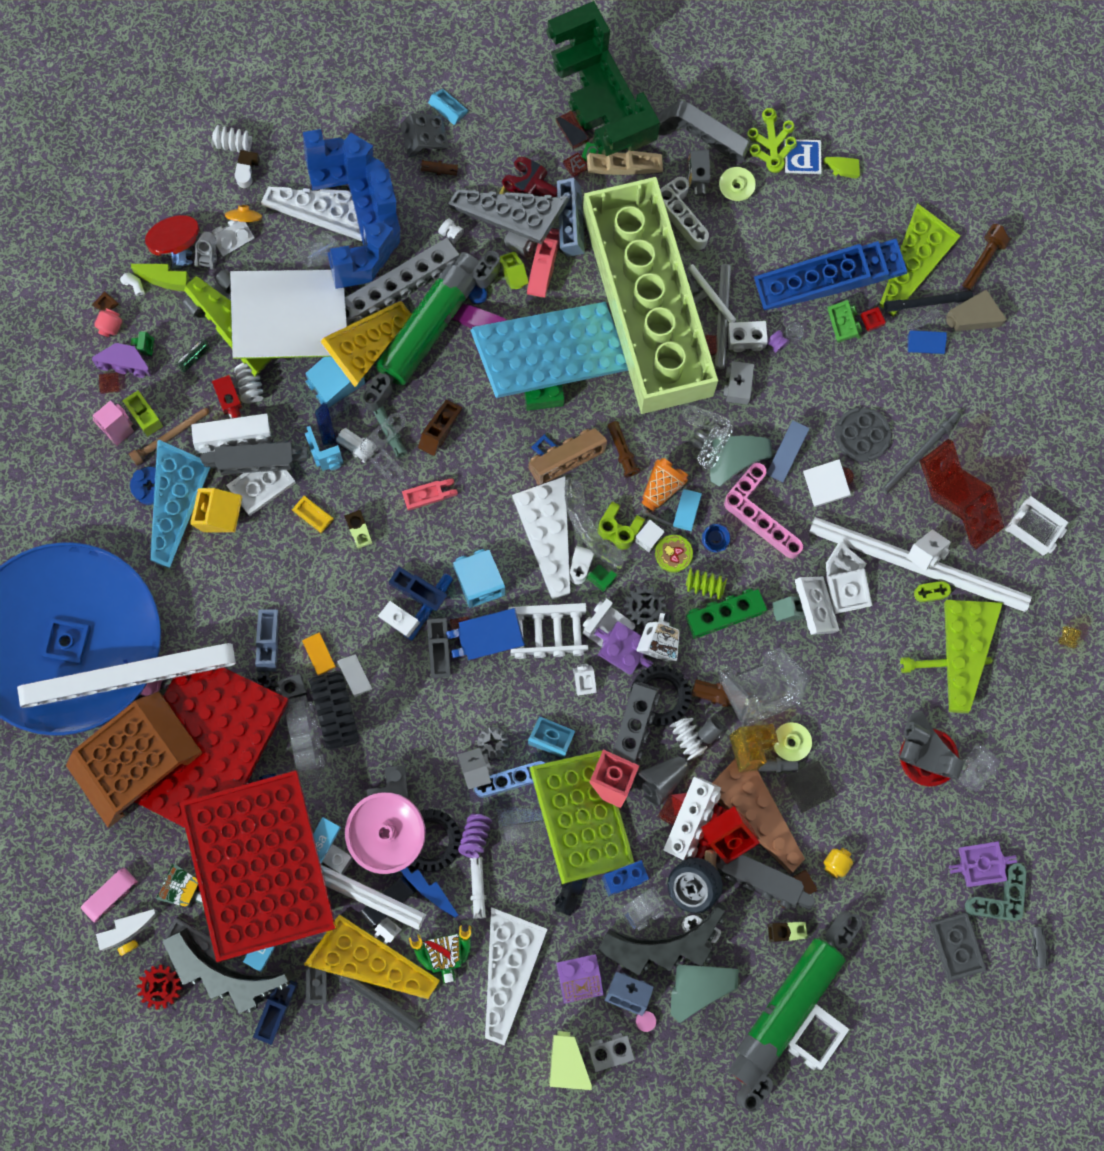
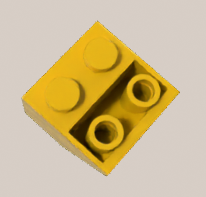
M198 488L191 525L202 532H235L243 496L215 488Z

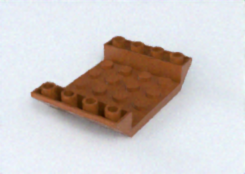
M158 691L135 700L75 748L69 757L66 767L106 826L110 828L125 816L122 812L125 808L180 764L189 765L202 754V751Z

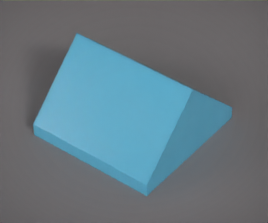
M539 716L529 737L528 745L564 759L575 731Z

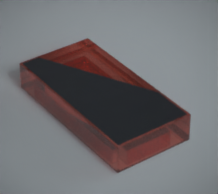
M572 111L556 118V123L573 150L589 142V138Z

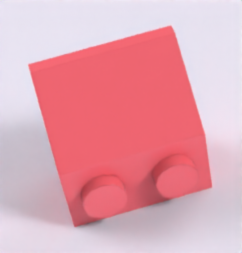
M603 749L590 779V784L602 800L621 808L628 796L639 765Z

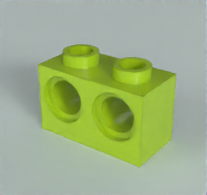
M139 390L122 400L147 437L163 427L159 418Z

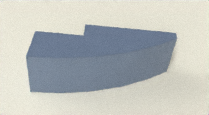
M792 420L766 475L784 482L809 431L808 427Z
M258 610L255 662L257 672H277L278 610Z

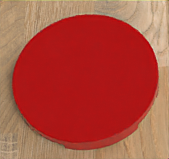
M178 215L169 217L155 224L147 232L145 244L154 255L162 256V254L171 252L177 254L195 243L200 228L197 221L190 216Z
M933 729L943 743L959 758L958 749L954 741L946 733ZM904 740V742H903V744H902V746H901L900 754H901V751H902V749H903L905 740ZM900 759L905 774L919 785L933 787L951 779L918 768Z

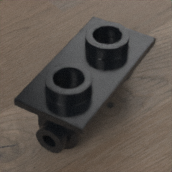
M582 879L565 884L561 883V893L555 900L556 912L568 916L574 913L578 899L571 896L572 893L575 895L580 894L583 884Z

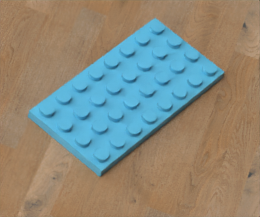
M606 302L475 326L471 329L496 398L628 371L619 336Z

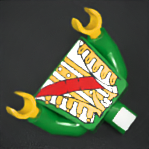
M461 925L459 927V934L422 941L421 936L417 934L419 939L417 942H413L411 937L409 938L410 945L414 949L418 961L427 970H432L433 973L441 971L443 983L455 981L453 969L460 968L461 964L466 962L471 950L470 925L469 930L466 932L462 931Z

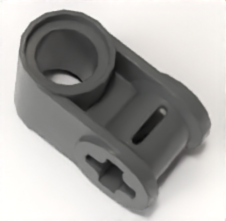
M714 714L698 731V735L705 743L711 744L726 732L728 727L724 726L717 719V715Z

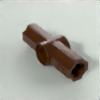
M697 679L695 680L691 695L711 701L712 704L719 703L723 707L731 706L744 711L749 710L752 700V694L732 689L731 686L726 684H712Z

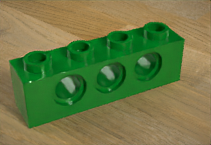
M750 588L743 591L740 596L735 597V595L724 598L723 602H711L706 605L707 608L701 610L699 608L692 609L688 612L689 614H687L685 619L693 639L765 614L767 608L759 589L753 591ZM740 602L746 603L747 606H748V609H747V610H742V609H740L739 606H738V603H740ZM720 610H729L730 616H723ZM709 615L712 618V622H704L703 616Z

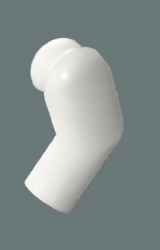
M131 273L123 274L120 278L123 285H132L136 296L145 294L140 278Z

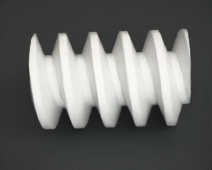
M217 125L213 131L211 144L212 148L214 146L217 149L223 147L226 151L230 148L232 152L236 151V149L238 153H240V150L250 152L252 136H248L247 130H245L243 135H241L240 129H238L236 134L234 133V128L227 132L226 126L220 131V127Z
M241 363L234 369V372L237 374V386L240 388V400L247 404L263 400L264 397L259 396L263 394V390L257 389L262 386V383L256 382L260 380V376H254L248 364Z
M684 718L669 726L676 727L672 732L673 734H680L676 740L683 741L680 748H687L683 752L684 755H690L687 761L702 755L708 748L707 746H701L702 739H697L699 736L698 732L693 731L697 725H690L694 720L693 718Z

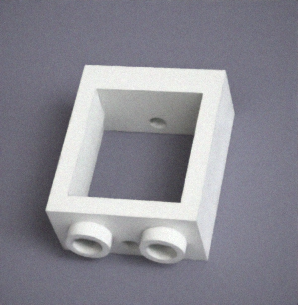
M816 1004L789 1043L788 1051L797 1058L800 1055L806 1059L804 1063L812 1070L816 1068L822 1070L849 1029ZM814 1016L838 1033L819 1061L795 1044Z

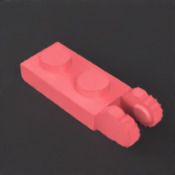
M454 479L435 481L402 491L407 510H413L458 495L457 489L443 493L441 490L443 487L453 485L455 483Z

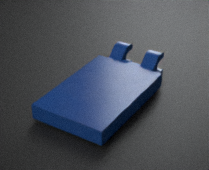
M515 608L459 622V629L446 632L448 639L460 638L462 648L451 651L453 658L467 655L468 660L525 646Z

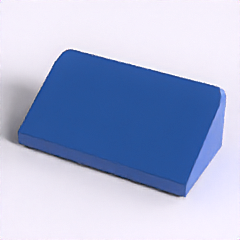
M910 331L908 333V352L945 354L947 332Z

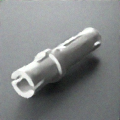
M483 857L477 859L470 858L473 919L486 918Z

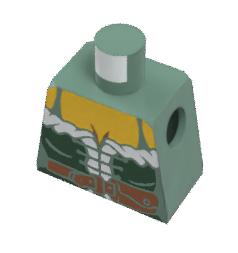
M172 863L156 899L191 908L193 901L203 905L197 878L180 866Z

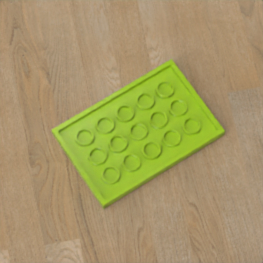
M602 751L530 767L562 884L608 873L635 863L619 807L602 800L590 784V779Z

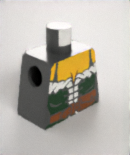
M709 150L690 151L687 159L689 188L695 189V196L706 195L705 187L710 182Z

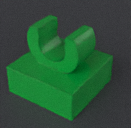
M139 332L138 338H131L130 346H135L145 356H152L155 338L147 332Z

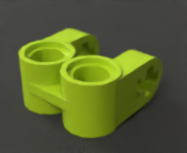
M612 501L599 522L597 534L601 539L613 542L618 549L626 550L634 542L635 537L645 523V519L637 515L630 527L618 524L614 518L621 506ZM609 526L612 530L605 531L603 527ZM625 535L628 537V540L624 541L619 536Z

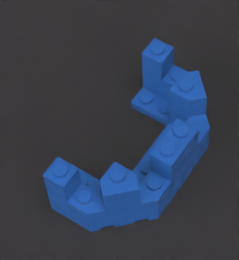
M321 129L303 132L305 161L312 191L349 184L363 246L349 248L348 245L332 248L330 252H327L335 289L370 283L375 279L380 268L385 265L390 254L400 243V225L396 213V198L389 170L385 169L383 162L373 157V145L351 132L345 140L340 137L324 140Z

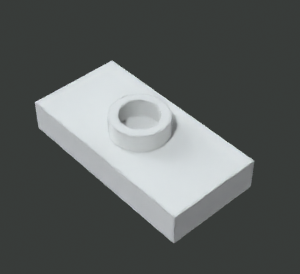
M391 601L378 615L380 619L408 638L420 623L416 618Z

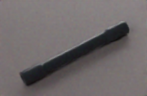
M966 290L951 294L885 301L884 310L885 312H893L908 308L965 302L973 297V292Z

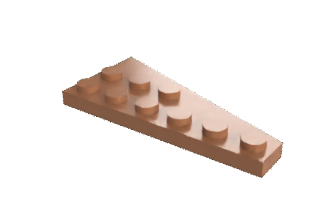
M745 748L712 783L721 787L719 802L727 810L735 806L752 826L760 844L791 874L805 858Z

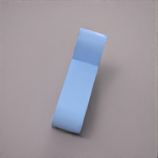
M537 761L490 775V780H493L495 790H492L491 786L487 787L486 792L482 793V790H478L479 786L475 787L474 791L478 797L485 798L533 784L530 767L544 764V762ZM523 772L526 775V779L523 782H519L516 780L515 775ZM499 778H505L508 783L505 787H499L496 781Z

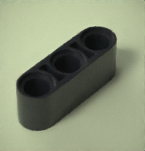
M403 876L382 894L404 903L412 894L414 895L417 891L406 877ZM366 906L359 912L371 929L388 916L369 906Z

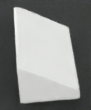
M356 654L337 661L354 697L372 689Z

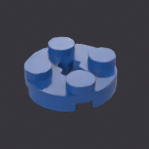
M145 467L136 470L130 481L131 493L142 504H154L155 486L151 487V490L143 486L148 481L155 484V467Z

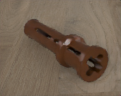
M619 422L609 423L607 427L618 451V462L622 464L625 472L624 477L628 478L639 474L640 469L635 464L634 454L629 451Z

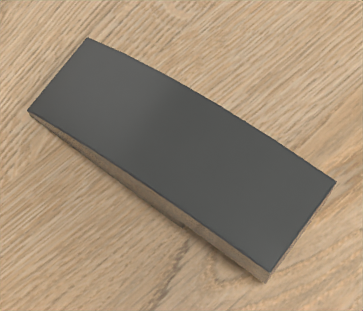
M447 616L427 618L431 678L451 677L449 644L446 633L448 631Z

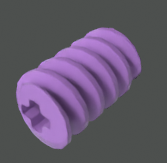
M471 814L467 817V824H465V831L463 832V838L461 839L458 851L466 857L477 859L480 857L477 853H484V848L481 846L486 845V841L483 839L488 838L486 832L490 831L488 825L492 824V820L481 814Z

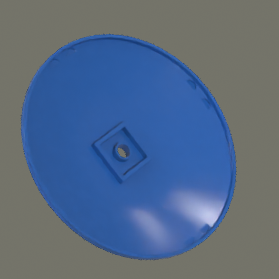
M53 543L24 551L0 566V718L24 731L49 736L72 735L104 725L138 698L147 683L21 708L17 689L18 686L159 657L161 625L158 609L149 588L130 565L114 554L95 546L80 543ZM66 636L70 637V644L68 646H62V638Z

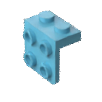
M307 426L308 432L305 433L316 466H321L322 471L340 468L344 462L338 445L319 451L310 426Z

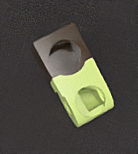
M361 510L344 515L357 548L372 544Z
M806 922L767 924L769 943L808 939Z

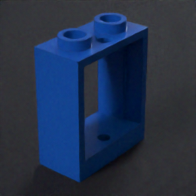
M642 860L602 876L608 897L646 883L649 880Z

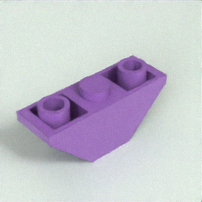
M115 343L92 358L95 366L103 371H108L109 368L114 369L119 374L134 373L133 375L139 378L151 376L148 366L134 346Z

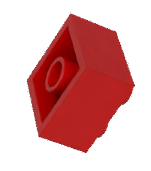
M735 806L701 827L709 845L726 864L760 843L752 826Z

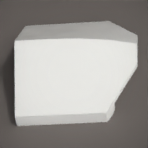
M839 542L826 562L827 576L862 569L867 563L843 543Z

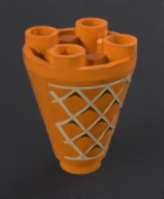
M665 458L656 460L642 497L643 501L641 503L652 511L664 504L688 482V474L681 469H673V464Z

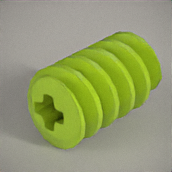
M690 568L685 586H687V592L694 588L695 594L702 590V596L709 592L710 598L716 593L717 599L720 600L724 593L727 577L723 582L721 575L715 580L713 573L708 578L707 572L704 571L702 576H700L699 570H696L693 574L692 568Z

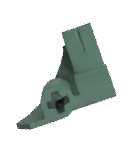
M728 436L714 439L712 441L713 460L710 461V481L722 487L733 476L759 460L770 459L772 457L771 440L755 436Z
M678 965L676 967V983L671 995V1015L679 1023H682L707 1005L738 989L739 969Z

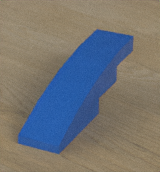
M407 867L400 870L406 879L435 906L454 918L459 916L437 882L429 886L419 870L412 874Z

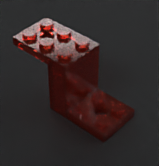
M947 439L920 460L933 501L963 520L970 545L974 549L979 548L1004 528L993 488L962 469L952 440Z

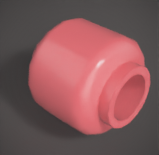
M106 308L105 311L101 310L94 326L99 329V334L109 338L110 334H118L122 319L119 313Z

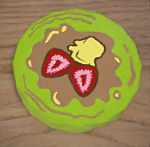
M680 535L665 536L658 542L655 548L656 561L667 572L676 573L686 569L693 557L691 544Z

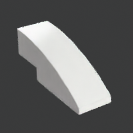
M153 909L114 920L116 929L96 934L99 949L104 951L128 941L148 926L158 915V911Z

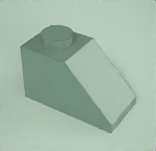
M790 596L772 603L776 621L788 622L806 618L800 597Z

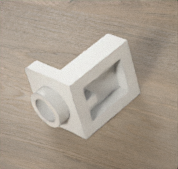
M588 664L577 665V668H573L577 695L597 693L593 667L588 666Z

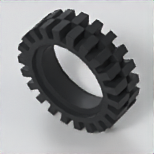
M656 665V667L650 666L637 675L631 686L630 694L634 683L637 681L647 684L654 679H665L671 682L677 690L678 701L676 706L666 713L652 712L655 713L653 723L649 725L660 727L673 724L683 717L689 707L691 690L688 687V681L675 668L671 669L667 665L664 667L661 665ZM640 700L638 703L639 708L647 710L644 701Z
M420 810L424 823L435 822L446 829L449 835V844L441 856L434 859H425L418 856L411 866L425 872H436L445 869V867L452 864L459 853L458 849L461 845L459 827L453 818L441 810Z

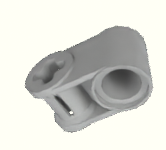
M204 232L196 242L195 267L205 266L210 267L212 270L215 269L217 240L214 234Z

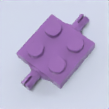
M619 621L615 623L609 633L604 632L599 627L596 629L594 635L603 639L602 648L598 653L600 657L629 675L633 674L636 666L640 663L647 668L652 666L653 662L645 658V654L637 652L642 636Z
M999 841L958 848L961 858L960 864L949 865V869H954L950 870L951 874L962 872L965 877L966 887L1007 881L1006 865L1017 863V859L1010 860L1015 859L1016 855L1004 857Z

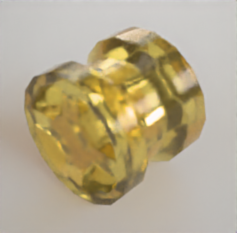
M1062 627V636L1059 637L1058 643L1069 648H1077V639L1080 638L1081 632L1072 627Z

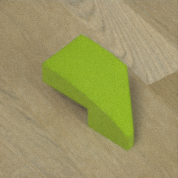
M825 157L823 159V163L831 167L834 171L832 174L835 176L838 174L848 178H858L860 176L859 159L845 157Z

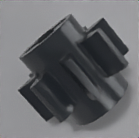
M259 671V676L252 678L259 685H261V681L266 679L269 684H265L264 687L269 690L272 687L277 688L272 682L276 680V677H269V671H266L265 674H261Z

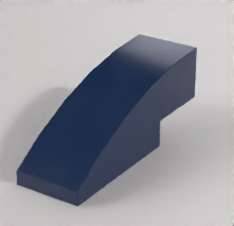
M400 566L388 582L390 586L404 595L435 611H438L447 597V594L417 575H412Z
M290 980V985L280 990L278 987L272 989L253 1038L270 1045L273 1044L298 986L297 982Z

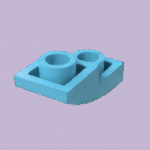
M683 489L673 527L692 531L702 493Z

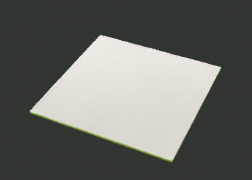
M331 270L230 271L233 359L332 357L321 343V340L347 327L344 287L335 289Z

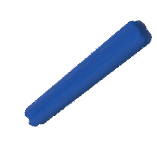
M446 573L443 574L435 587L445 593L453 580L452 577ZM425 605L421 607L415 616L420 623L409 638L406 637L407 639L412 641L433 609Z

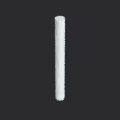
M693 264L688 267L689 272L728 322L734 323L736 318Z

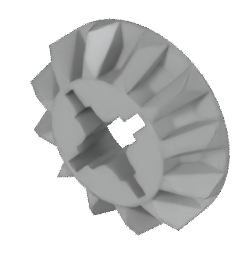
M489 727L483 730L477 741L478 748L488 758L502 756L509 744L506 733L498 727ZM491 734L495 740L499 741V743H496L495 750L492 748V745L485 744L490 741Z

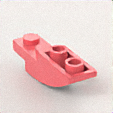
M551 229L543 243H538L527 295L544 298L546 296L560 245V234L557 229Z

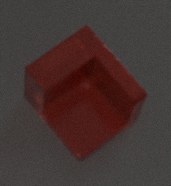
M669 795L657 817L674 826L683 802Z

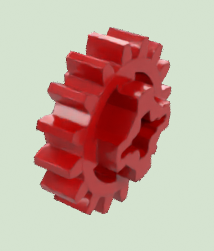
M159 965V969L156 966H151V972L145 970L146 976L139 977L142 984L137 985V988H141V992L137 995L144 997L141 1001L142 1003L149 1002L148 1008H152L155 1005V1009L160 1010L162 1005L164 1009H167L168 1003L175 1004L174 997L180 998L177 990H182L183 987L178 986L181 980L180 978H175L177 971L171 973L172 967L168 966L164 970V965ZM163 973L166 974V976H164L162 979H159L157 976H155V974ZM148 982L150 983L149 991H147ZM157 983H163V991H156ZM172 983V984H173V989H172V992L170 993V991H169V985ZM159 995L162 998H164V1000L155 1001L153 1000V998Z

